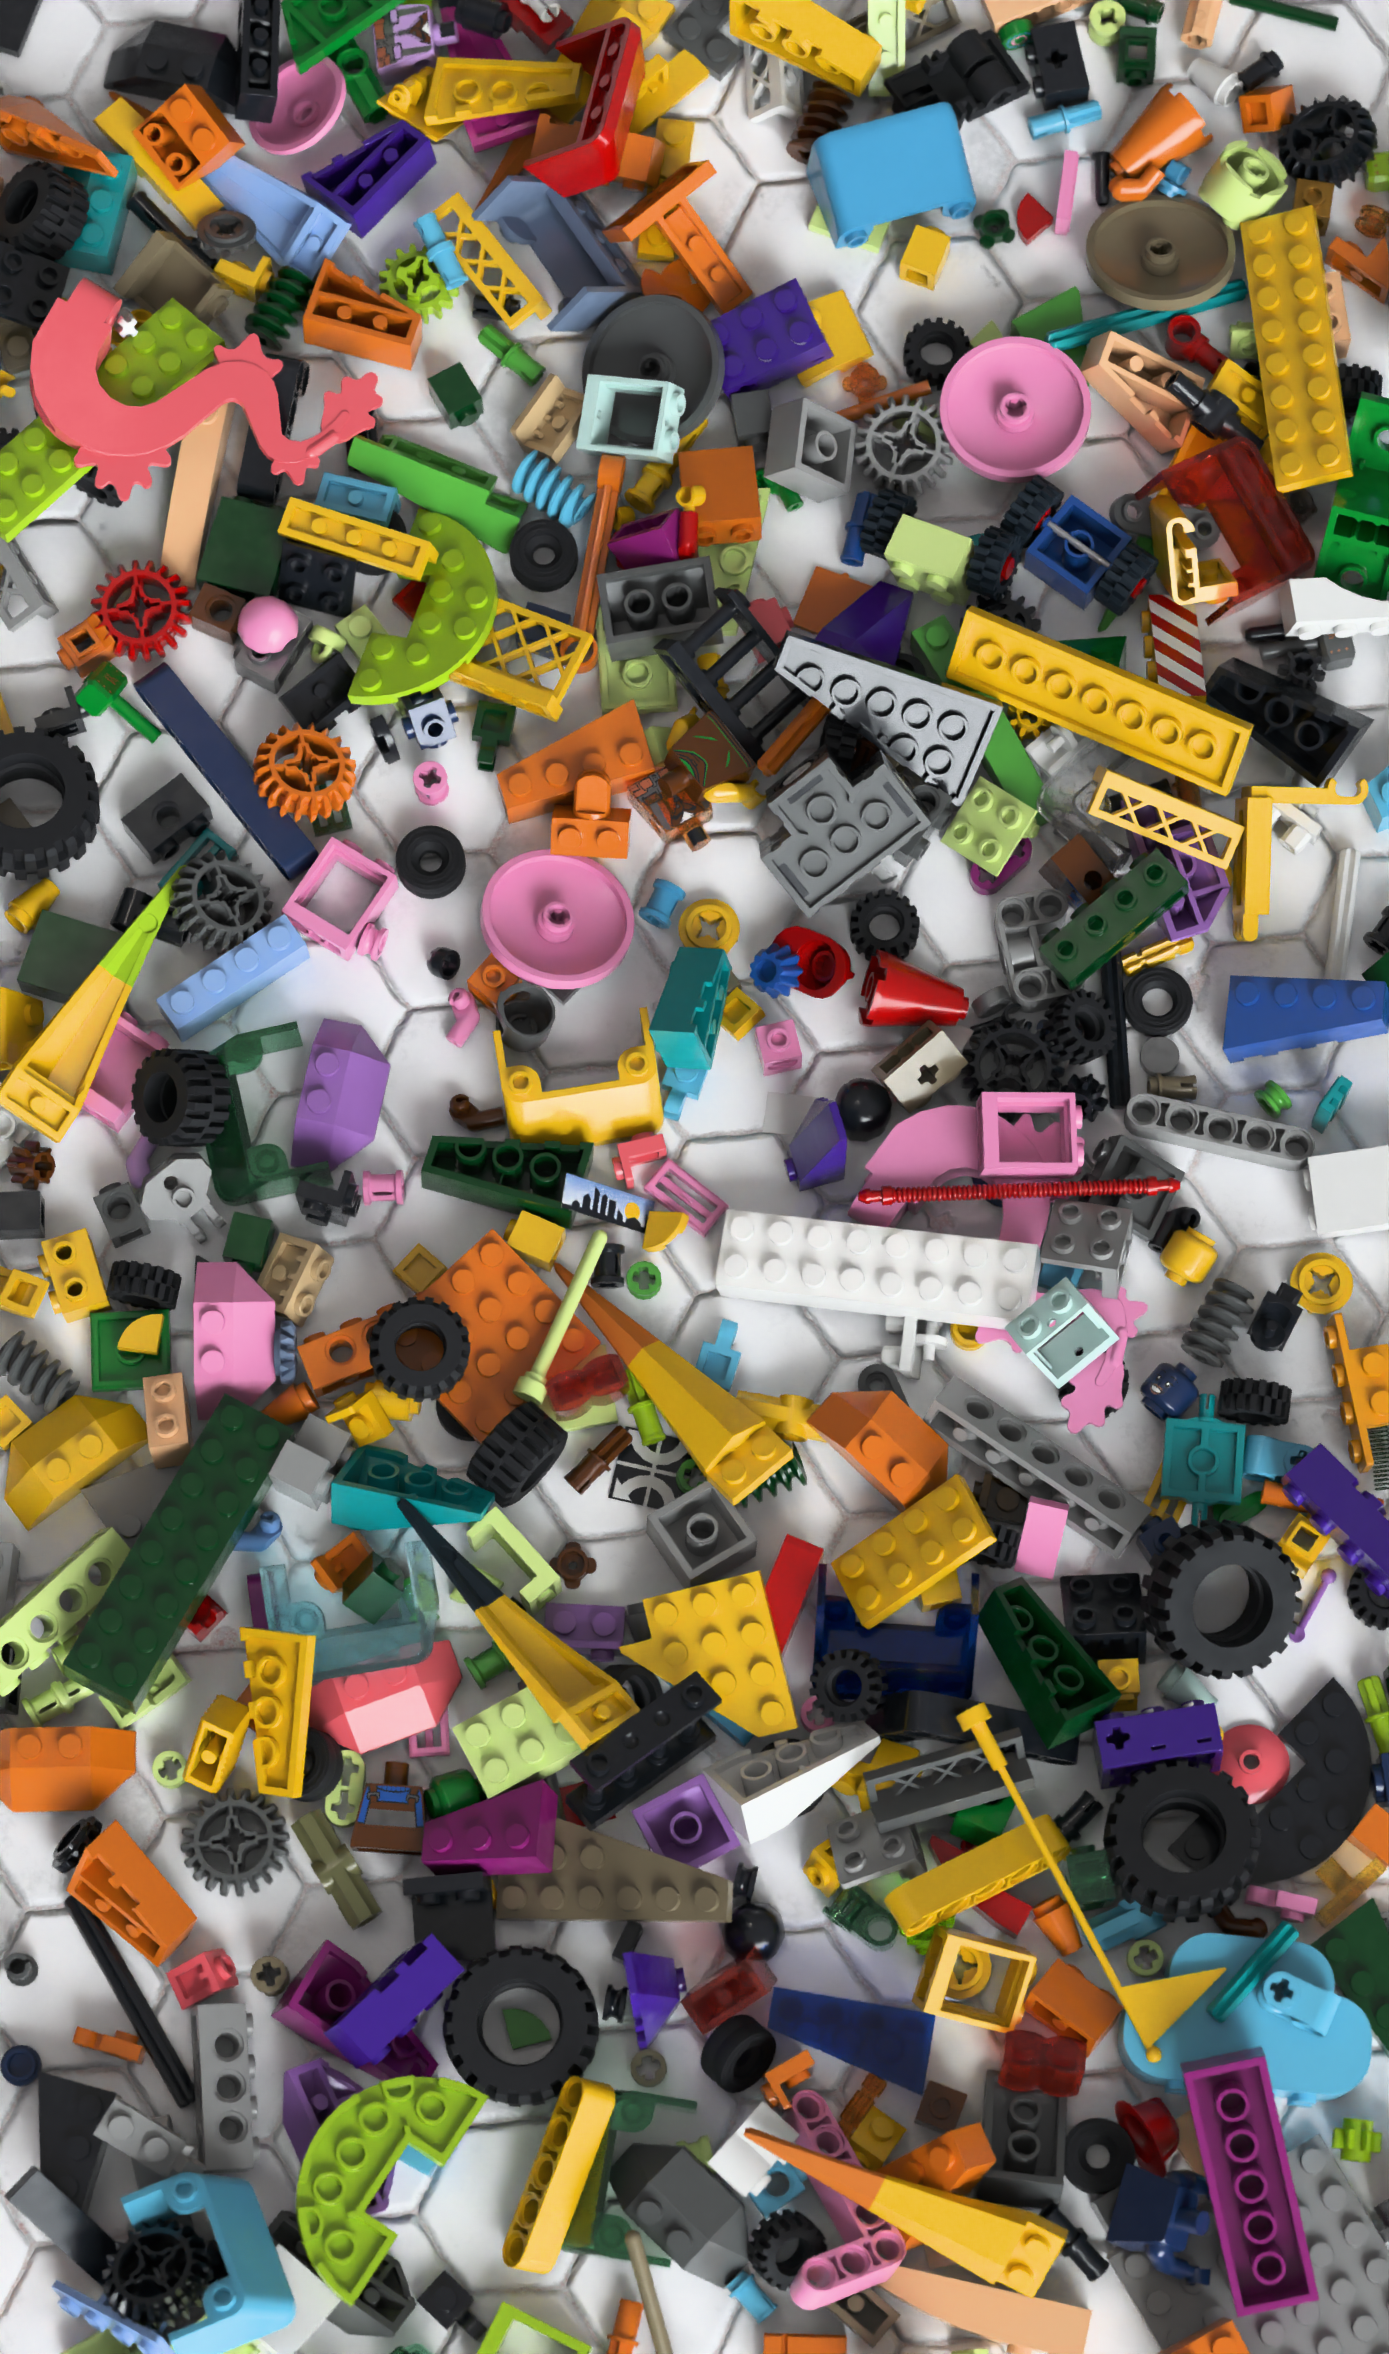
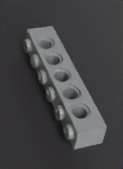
M956 1375L934 1399L923 1419L948 1445L986 1471L993 1473L995 1477L1030 1500V1496L1070 1504L1065 1524L1117 1560L1140 1530L1139 1528L1152 1510V1508Z

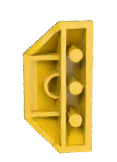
M75 1394L11 1441L4 1500L29 1532L80 1494V1490L91 1486L148 1443L146 1422L131 1404Z

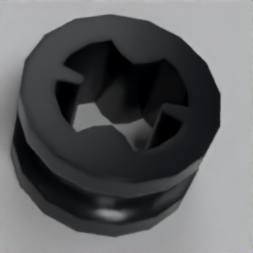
M739 1862L733 1885V1898L736 1899L742 1895L746 1898V1901L751 1902L759 1866L754 1865L751 1869H748L744 1866V1863Z
M612 1984L607 1985L602 2020L608 2021L609 2018L613 2017L617 2020V2023H623L628 1987L623 1986L622 1989L616 1990Z

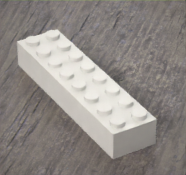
M726 1209L715 1286L723 1297L901 1318L909 1316L916 1317L918 1320L1006 1330L1005 1326L1036 1301L1041 1266L1040 1250L1038 1244Z

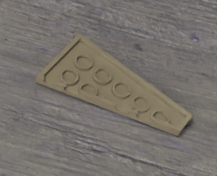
M556 1818L552 1873L498 1875L496 1919L501 1921L732 1923L733 1881L593 1830L590 1832L588 1828Z

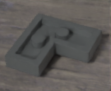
M693 0L663 33V38L667 43L679 52L686 49L719 82L743 57V49L719 32L730 19V0Z

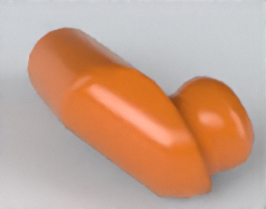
M1151 163L1139 178L1124 179L1121 175L1113 177L1108 185L1109 191L1114 199L1121 202L1142 201L1148 197L1164 178L1165 174Z

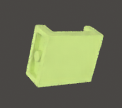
M497 1506L491 1511H487L481 1521L469 1522L467 1524L470 1529L466 1532L469 1546L474 1552H477L489 1540L494 1539L531 1579L519 1591L522 1605L532 1617L543 1609L546 1603L551 1602L562 1592L560 1576Z

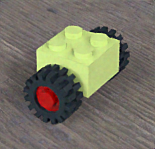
M884 487L883 490L881 489L878 492V497H874L872 500L873 506L868 508V517L863 522L865 527L861 531L860 537L862 540L860 541V547H862L861 550L865 553L887 560L900 588L912 591L914 594L918 593V591L930 594L936 602L946 606H951L952 603L965 607L971 592L994 600H1001L1002 596L1006 595L1008 586L1011 587L1013 583V575L1017 574V564L1021 562L1022 558L1020 553L1023 551V545H1021L1023 538L1020 535L991 525L984 530V535L980 536L979 545L974 546L972 538L915 518L917 500L912 496Z

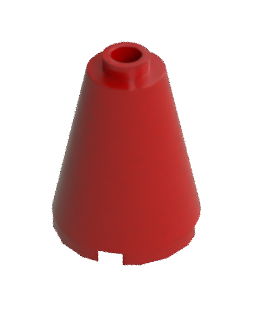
M876 950L877 957H871L861 989V996H865V1002H867L866 1008L859 1007L858 1019L861 1025L867 1027L922 1026L930 1019L937 1026H955L959 1019H965L969 1007V998L964 997L963 988L887 951Z

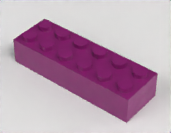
M1259 2046L1180 2063L1237 2317L1319 2300L1266 2057L1262 2047Z

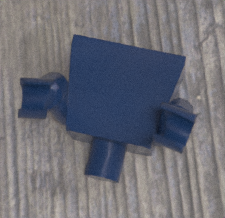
M1127 2163L1106 2240L1128 2251L1146 2252L1154 2269L1177 2279L1185 2278V2285L1194 2286L1196 2284L1209 2286L1211 2269H1201L1199 2266L1189 2265L1188 2261L1174 2256L1173 2253L1182 2252L1186 2248L1189 2234L1203 2236L1209 2228L1210 2217L1208 2212L1196 2209L1199 2200L1198 2195H1206V2198L1211 2202L1205 2176L1182 2169L1170 2171L1162 2178Z

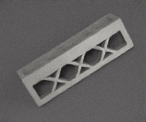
M0 537V565H3L7 571L4 586H0V592H2L0 598V617L8 631L15 632L36 615L48 620L58 613L59 610L15 538L7 543ZM13 582H14L15 586L17 587V589H13V588H12ZM10 595H22L28 608L13 618L8 611Z

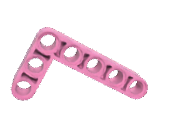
M808 2089L797 2092L790 2102L791 2108L786 2110L781 2117L800 2134L795 2143L815 2152L862 2167L823 2097L817 2092ZM819 2148L824 2149L827 2153H824ZM806 2174L845 2243L842 2246L805 2261L790 2285V2295L796 2305L803 2309L813 2310L890 2279L904 2259L907 2247L896 2226ZM859 2218L865 2220L867 2224L860 2221ZM878 2253H881L887 2259L882 2258ZM843 2266L851 2269L853 2273L848 2272ZM809 2280L814 2281L819 2287L811 2284Z

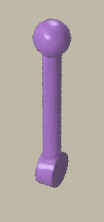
M1326 1568L1322 1571V1581L1304 1612L1295 1634L1289 1633V1638L1292 1642L1300 1643L1305 1638L1304 1629L1328 1585L1336 1580V1572L1333 1569Z

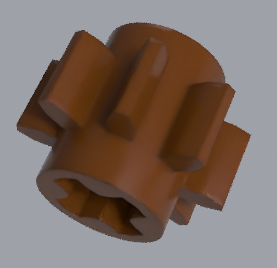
M25 1140L24 1147L13 1146V1152L6 1163L8 1171L12 1176L11 1182L21 1183L23 1189L37 1190L39 1183L49 1184L56 1167L54 1158L51 1155L52 1149L40 1147L39 1141Z

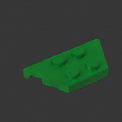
M283 0L281 7L296 70L301 76L406 0Z

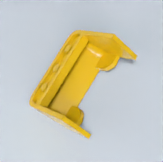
M647 1007L639 1008L644 1045L631 1047L620 1055L617 1064L619 1080L542 1092L540 1078L531 1067L525 1065L506 1067L501 1031H493L510 1139H521L522 1143L561 1141V1144L580 1145V1142L594 1143V1146L631 1141L632 1136L643 1132H653L656 1135L663 1126L664 1114L654 1045L649 1032L650 1022Z

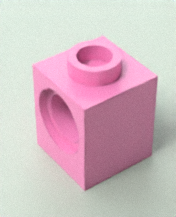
M793 1019L755 1027V1042L764 1077L802 1068V1053Z

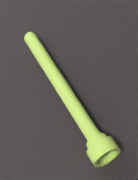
M596 1230L592 1234L531 1371H526L524 1376L518 1378L513 1393L526 1402L532 1401L535 1405H542L548 1391L546 1387L548 1382L545 1378L607 1242L608 1236L605 1231Z

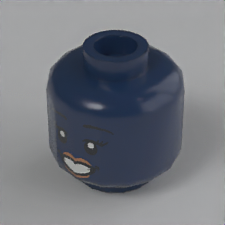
M1181 1362L1175 1367L1169 1363H1161L1141 1385L1140 1392L1143 1399L1140 1402L1149 1412L1165 1422L1166 1418L1180 1419L1199 1397L1198 1388L1193 1383L1197 1376Z

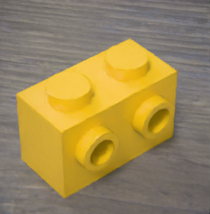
M86 1228L41 1241L44 1254L37 1257L44 1278L51 1276L55 1290L48 1292L55 1314L62 1313L68 1324L90 1317V1313L112 1310L109 1297L106 1295L107 1290L91 1237Z

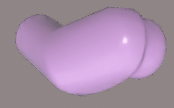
M143 1135L140 1136L125 1164L130 1184L136 1189H141L143 1178L151 1172L148 1161L158 1144L150 1143L148 1137H143Z

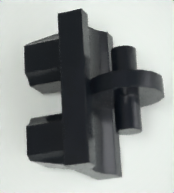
M1281 1283L1276 1294L1267 1291L1247 1332L1254 1346L1263 1351L1279 1350L1282 1352L1303 1311L1302 1308L1297 1306L1303 1294L1301 1291L1286 1283Z

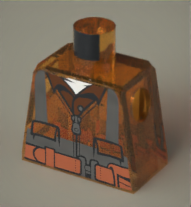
M665 766L627 787L629 803L664 843L668 844L683 837L690 850L694 852L705 847L711 841L703 827L705 823L713 818L711 802L705 800L701 803H695L684 790L672 798L665 796L658 785V779L669 772Z

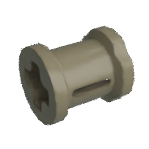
M264 1956L253 1964L251 1980L257 1990L263 1992L266 1996H278L285 1991L290 1983V1973L279 1958ZM272 1967L275 1972H281L280 1976L275 1977V1985L269 1986L265 1980H260V1977L266 1975V1968Z

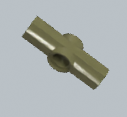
M320 1808L305 1814L291 1825V1828L312 1861L310 1864L327 1894H332L339 1910L353 1931L363 1927L383 1913L362 1879L361 1875L363 1873L346 1844H341L335 1834V1830Z

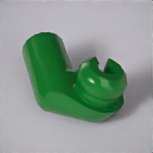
M765 467L756 470L758 488H771L770 494L780 496L787 512H793L803 506L804 503L800 494L764 477Z

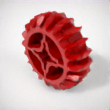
M133 560L131 571L127 572L125 567L119 564L117 566L120 574L118 577L115 578L111 573H106L105 578L109 585L108 587L101 584L96 586L95 589L102 598L96 597L91 599L92 607L98 609L91 614H96L101 620V623L95 629L105 626L109 631L105 639L111 635L115 640L114 654L117 657L123 656L128 650V658L131 662L137 660L139 653H142L145 662H150L152 659L151 652L156 651L160 658H164L166 656L163 649L164 646L168 644L173 650L178 648V644L174 639L175 635L180 638L187 637V631L180 625L192 624L189 614L184 612L191 610L193 604L191 600L184 599L189 594L186 586H179L181 579L178 574L169 576V569L165 565H162L155 572V564L150 560L145 564L144 570H141L139 562ZM144 585H152L162 589L170 596L171 600L162 601L161 598L148 597ZM131 588L129 599L123 603L116 604V608H114L121 594ZM140 597L147 608L144 610V616L142 617L143 625L136 615L139 612V606H141ZM170 614L166 624L152 635L153 625L158 620L166 619L167 615ZM121 621L122 624L135 625L139 638L129 637L120 633L113 626V622Z

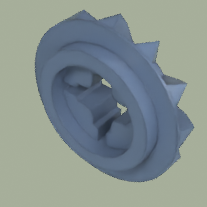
M281 1321L280 1328L275 1329L274 1335L275 1375L280 1376L282 1384H292L297 1374L298 1338L296 1326L292 1321Z

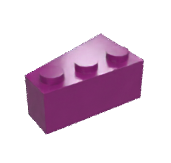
M541 1779L425 1822L421 1862L436 1876L483 1871L488 1875L552 1873L558 1795Z

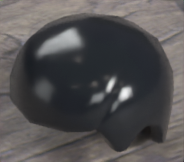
M864 1078L852 1079L839 1089L834 1100L837 1103L847 1138L850 1140L867 1142L880 1136L885 1131L891 1117L892 1101L887 1089L876 1081Z
M755 1900L737 1906L732 1910V1923H724L722 1937L725 1950L737 1962L748 1965H757L769 1961L775 1956L785 1938V1928L781 1915L770 1904Z

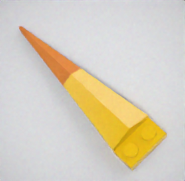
M590 0L570 37L616 19L627 17L640 27L643 50H645L656 40L673 16L675 6L666 0ZM560 53L556 61L574 63L562 53ZM584 71L577 103L538 109L539 113L551 115V118L557 122L569 123L586 106L593 77ZM535 132L512 141L476 209L508 175L518 176L525 169L523 168L524 161L531 159Z
M554 1262L555 1272L565 1285L569 1287L574 1274L561 1264ZM586 1286L579 1301L581 1306L644 1389L708 1482L733 1506L737 1505L794 1457L792 1449L766 1425L763 1418L591 1287Z
M751 2127L746 2128L743 2133L749 2140L994 2285L998 2281L1032 2299L1063 2246L1069 2230L1031 2211L968 2198L891 2177L815 2152Z

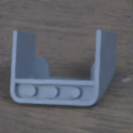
M508 175L471 214L474 221H496L500 226V233L508 242L530 245L563 293L565 298L558 304L559 313L546 325L550 332L585 331L604 320L620 305L638 298L642 294L640 286L641 277L617 243H610L602 233L606 226L582 192L564 198L535 176Z

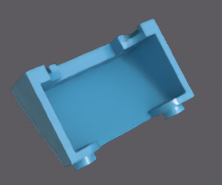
M948 102L935 103L832 131L819 137L812 145L806 175L835 249L845 246L848 248L859 247L868 241V236L872 233L875 225L940 208L943 216L961 219L974 211L976 205L975 192L957 119L951 104Z

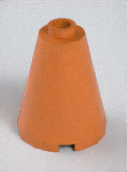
M1166 83L1160 88L1109 154L1112 162L1108 166L1115 176L1121 175L1124 179L1139 178L1151 163L1160 170L1168 166L1172 159L1178 161L1214 141L1211 133L1206 137L1204 136L1201 129L1206 123L1181 92L1175 96L1169 92L1173 87L1171 83Z

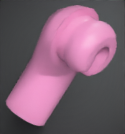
M456 988L450 993L448 998L449 1004L452 1005L456 1022L446 1035V1039L453 1045L461 1048L479 1023L480 1014L473 994L464 988Z

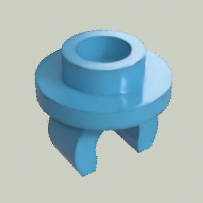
M1172 159L1166 168L1164 178L1159 182L1156 189L1171 198L1178 194L1186 196L1188 191L1181 185L1188 179L1192 168Z

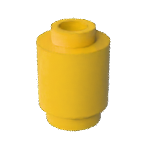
M376 1379L375 1382H366L364 1392L368 1390L373 1391L389 1420L411 1422L414 1414H420L422 1402H414V1399L407 1397L406 1400L397 1398V1393L393 1391L389 1393L383 1388L384 1384L381 1380Z

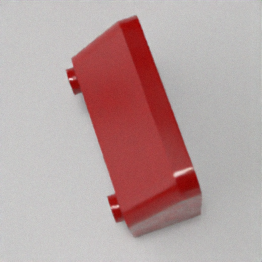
M627 17L616 19L556 42L555 49L572 62L581 63L583 70L593 77L576 143L524 161L523 168L564 198L612 182L620 172V163L641 83L645 77L646 67L641 29Z

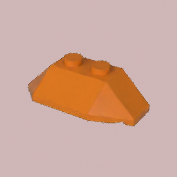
M892 1390L832 1392L805 1421L901 1513L947 1481L948 1444Z
M94 1726L26 1727L0 1730V1800L13 1813L94 1811L126 1780L136 1773V1731Z

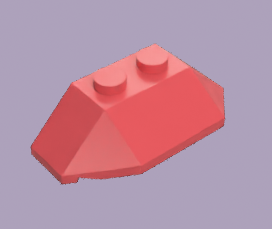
M450 1640L407 1647L333 1674L311 1687L309 1726L328 1734L338 1745L361 1755L437 1727L463 1679Z

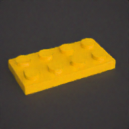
M956 1474L830 1564L861 1625L870 1630L997 1541L966 1480L959 1474Z

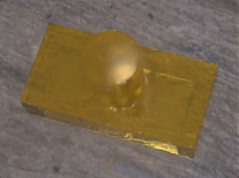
M1331 1857L1315 1874L1335 1896L1317 1912L1314 1918L1325 1929L1368 1889L1387 1868L1375 1858L1356 1877L1352 1878Z

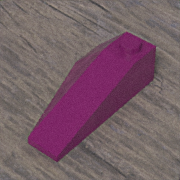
M327 1939L291 1981L271 2016L303 2039L350 2063L323 2033L372 1984L366 1976L368 1972L358 1960ZM411 2029L402 2038L396 2036L388 2044L392 2049L379 2063L373 2066L368 2062L359 2069L381 2081L412 2075L414 2077H432L439 2064Z

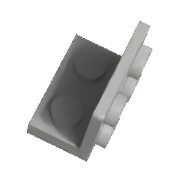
M1060 1198L1055 1199L1040 1253V1262L1096 1271V1280L1102 1281V1297L1118 1299L1132 1243L1133 1209Z
M869 1809L827 1826L839 1883L843 1889H848L895 1871L899 1872L902 1879L909 1878V1880L928 1871L916 1824L880 1834L872 1811Z

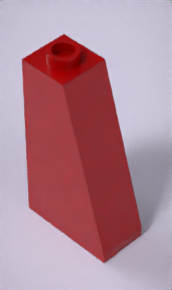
M789 1534L784 1539L765 1586L782 1659L821 1570L824 1557L823 1548Z

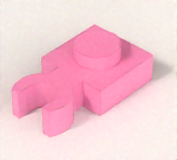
M1249 1885L1246 1890L1244 1904L1269 1908L1271 1911L1280 1912V1919L1285 1921L1304 1923V1918L1312 1919L1315 1915L1318 1898Z

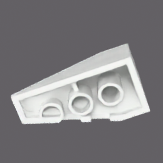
M864 1721L843 1722L814 1730L810 1734V1739L788 1743L787 1738L774 1741V1749L752 1754L750 1748L735 1752L703 1768L702 1771L731 1826L747 1842L752 1844L786 1827L880 1744L881 1739L880 1735Z

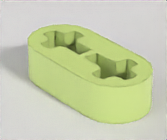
M342 1750L344 1764L346 1759H352L353 1765L359 1767L358 1773H351L349 1786H343L344 1777L342 1774L336 1788L326 1796L325 1813L329 1821L336 1827L350 1828L355 1825L365 1788L366 1765L362 1757L355 1751ZM342 1792L348 1793V1803L351 1807H355L354 1813H347L346 1819L341 1820L339 1814L332 1809L333 1806L341 1804Z

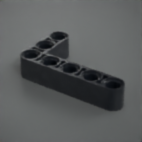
M907 1690L883 1695L887 1698L884 1704L877 1705L880 1710L876 1714L869 1715L870 1718L864 1721L880 1735L881 1740L884 1738L893 1742L903 1743L920 1739H931L960 1745L974 1741L976 1738L971 1729L965 1732L962 1731L956 1716L982 1702L928 1691ZM985 1703L992 1716L985 1721L992 1735L1019 1727L1023 1738L1026 1759L1056 1765H1077L1080 1735L1047 1750L1027 1711ZM1014 1745L1000 1748L1002 1754L1013 1752Z

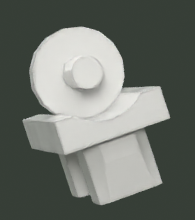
M1053 723L1028 745L1025 751L1029 758L1051 779L1092 744L1094 740Z
M1272 803V827L1278 820L1289 827L1280 839V843L1284 848L1296 855L1308 843L1314 845L1321 836L1319 833L1322 830V826L1311 818H1314L1320 809L1313 804Z
M886 1316V1331L889 1334L903 1335L901 1346L883 1347L881 1364L888 1366L894 1372L902 1373L907 1379L920 1380L922 1361L934 1362L935 1350L946 1349L947 1338L937 1335V1322H927L926 1320H918L916 1317L905 1316V1318Z

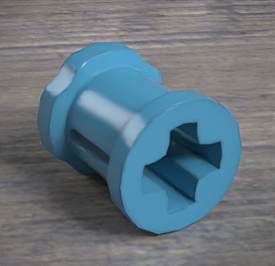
M657 878L653 883L654 891L646 907H641L638 915L656 927L669 929L672 924L670 917L678 901H683L686 893L677 885Z

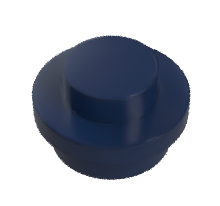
M17 2045L10 2048L1 2060L3 2077L10 2084L19 2087L28 2086L35 2082L38 2078V2071L41 2072L42 2061L39 2054L33 2048L26 2045Z

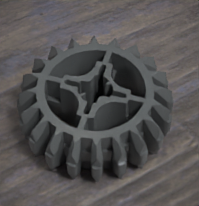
M225 851L219 852L215 857L211 852H208L201 858L191 859L187 866L182 867L178 872L181 878L176 879L172 883V890L176 893L170 897L169 904L176 907L172 913V918L181 919L183 922L179 926V932L188 930L192 934L190 936V943L196 942L199 939L203 943V951L209 950L214 945L219 955L223 954L227 949L231 950L240 943L243 944L244 940L270 923L272 916L268 912L272 909L274 902L265 898L269 894L270 887L260 885L263 874L254 876L250 872L252 870V863L242 866L239 855L233 856L228 860ZM199 881H202L205 887L202 890L204 896L202 900H198L197 897ZM240 906L245 908V921L243 925H240L238 920Z
M230 1787L226 1791V1801H222L220 1795L213 1792V1794L211 1793V1798L215 1805L209 1808L203 1800L197 1803L204 1814L201 1817L195 1813L188 1814L187 1818L196 1827L195 1829L182 1828L181 1833L187 1838H192L193 1842L183 1843L180 1847L184 1853H194V1855L184 1861L187 1868L200 1865L192 1875L195 1881L198 1882L208 1875L205 1889L211 1892L220 1882V1895L223 1897H227L231 1885H235L236 1895L240 1898L244 1897V1884L249 1883L251 1890L255 1894L260 1892L256 1880L261 1876L268 1885L273 1883V1878L267 1872L270 1867L277 1872H282L284 1869L283 1865L274 1859L276 1856H289V1850L278 1846V1843L289 1841L290 1834L288 1832L276 1831L284 1827L287 1822L284 1817H277L271 1820L278 1811L275 1803L262 1809L266 1801L265 1795L260 1793L251 1803V1791L248 1788H244L241 1792L240 1800H237L235 1790ZM239 1811L257 1816L265 1824L267 1832L257 1833V1831L244 1830L239 1818ZM227 1813L224 1830L218 1835L204 1839L211 1823L219 1816ZM234 1828L241 1839L247 1838L245 1843L239 1844L237 1858L230 1846L226 1848L224 1846L226 1842L232 1841ZM267 1845L266 1852L260 1862L252 1869L244 1872L245 1859L248 1853ZM213 1851L215 1854L223 1853L228 1855L232 1874L222 1873L211 1867L205 1858L204 1852Z

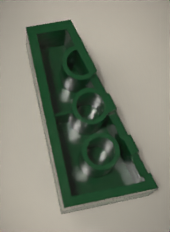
M432 1136L421 1169V1184L424 1189L520 1215L521 1211L524 1210L571 1230L577 1212L561 1207L566 1173L588 1179L593 1163L594 1143L580 1142V1145L561 1144V1141L522 1143L521 1139H505V1142L485 1141L484 1138Z
M1372 1897L1310 1944V1946L1321 1952L1327 1959L1333 1971L1334 1987L1342 1997L1349 1999L1362 2009L1369 2020L1372 2037L1389 2058V1932Z

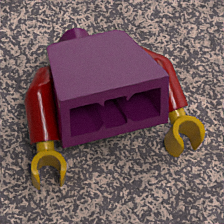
M701 485L693 486L691 489L690 487H681L676 492V500L679 505L684 507L683 512H680L678 507L635 520V512L630 506L618 507L613 526L615 533L612 534V539L607 543L608 548L615 555L617 567L621 570L698 558L699 513L695 512V507L702 505L706 499L704 487Z

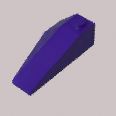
M879 581L824 626L815 639L895 666L901 651L903 632L907 627L914 598L913 592Z

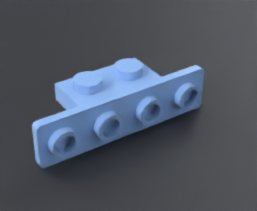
M58 2280L51 2286L61 2298L58 2305L72 2317L78 2318L80 2314L83 2315L84 2319L98 2331L103 2333L106 2328L111 2330L110 2333L118 2341L128 2347L132 2343L137 2344V2348L143 2354H176L160 2336L168 2326L166 2321L163 2322L159 2331L152 2329L149 2324L145 2328L138 2323H133L129 2318L122 2319L119 2313L113 2311L109 2305L110 2301L104 2293L98 2301H95Z

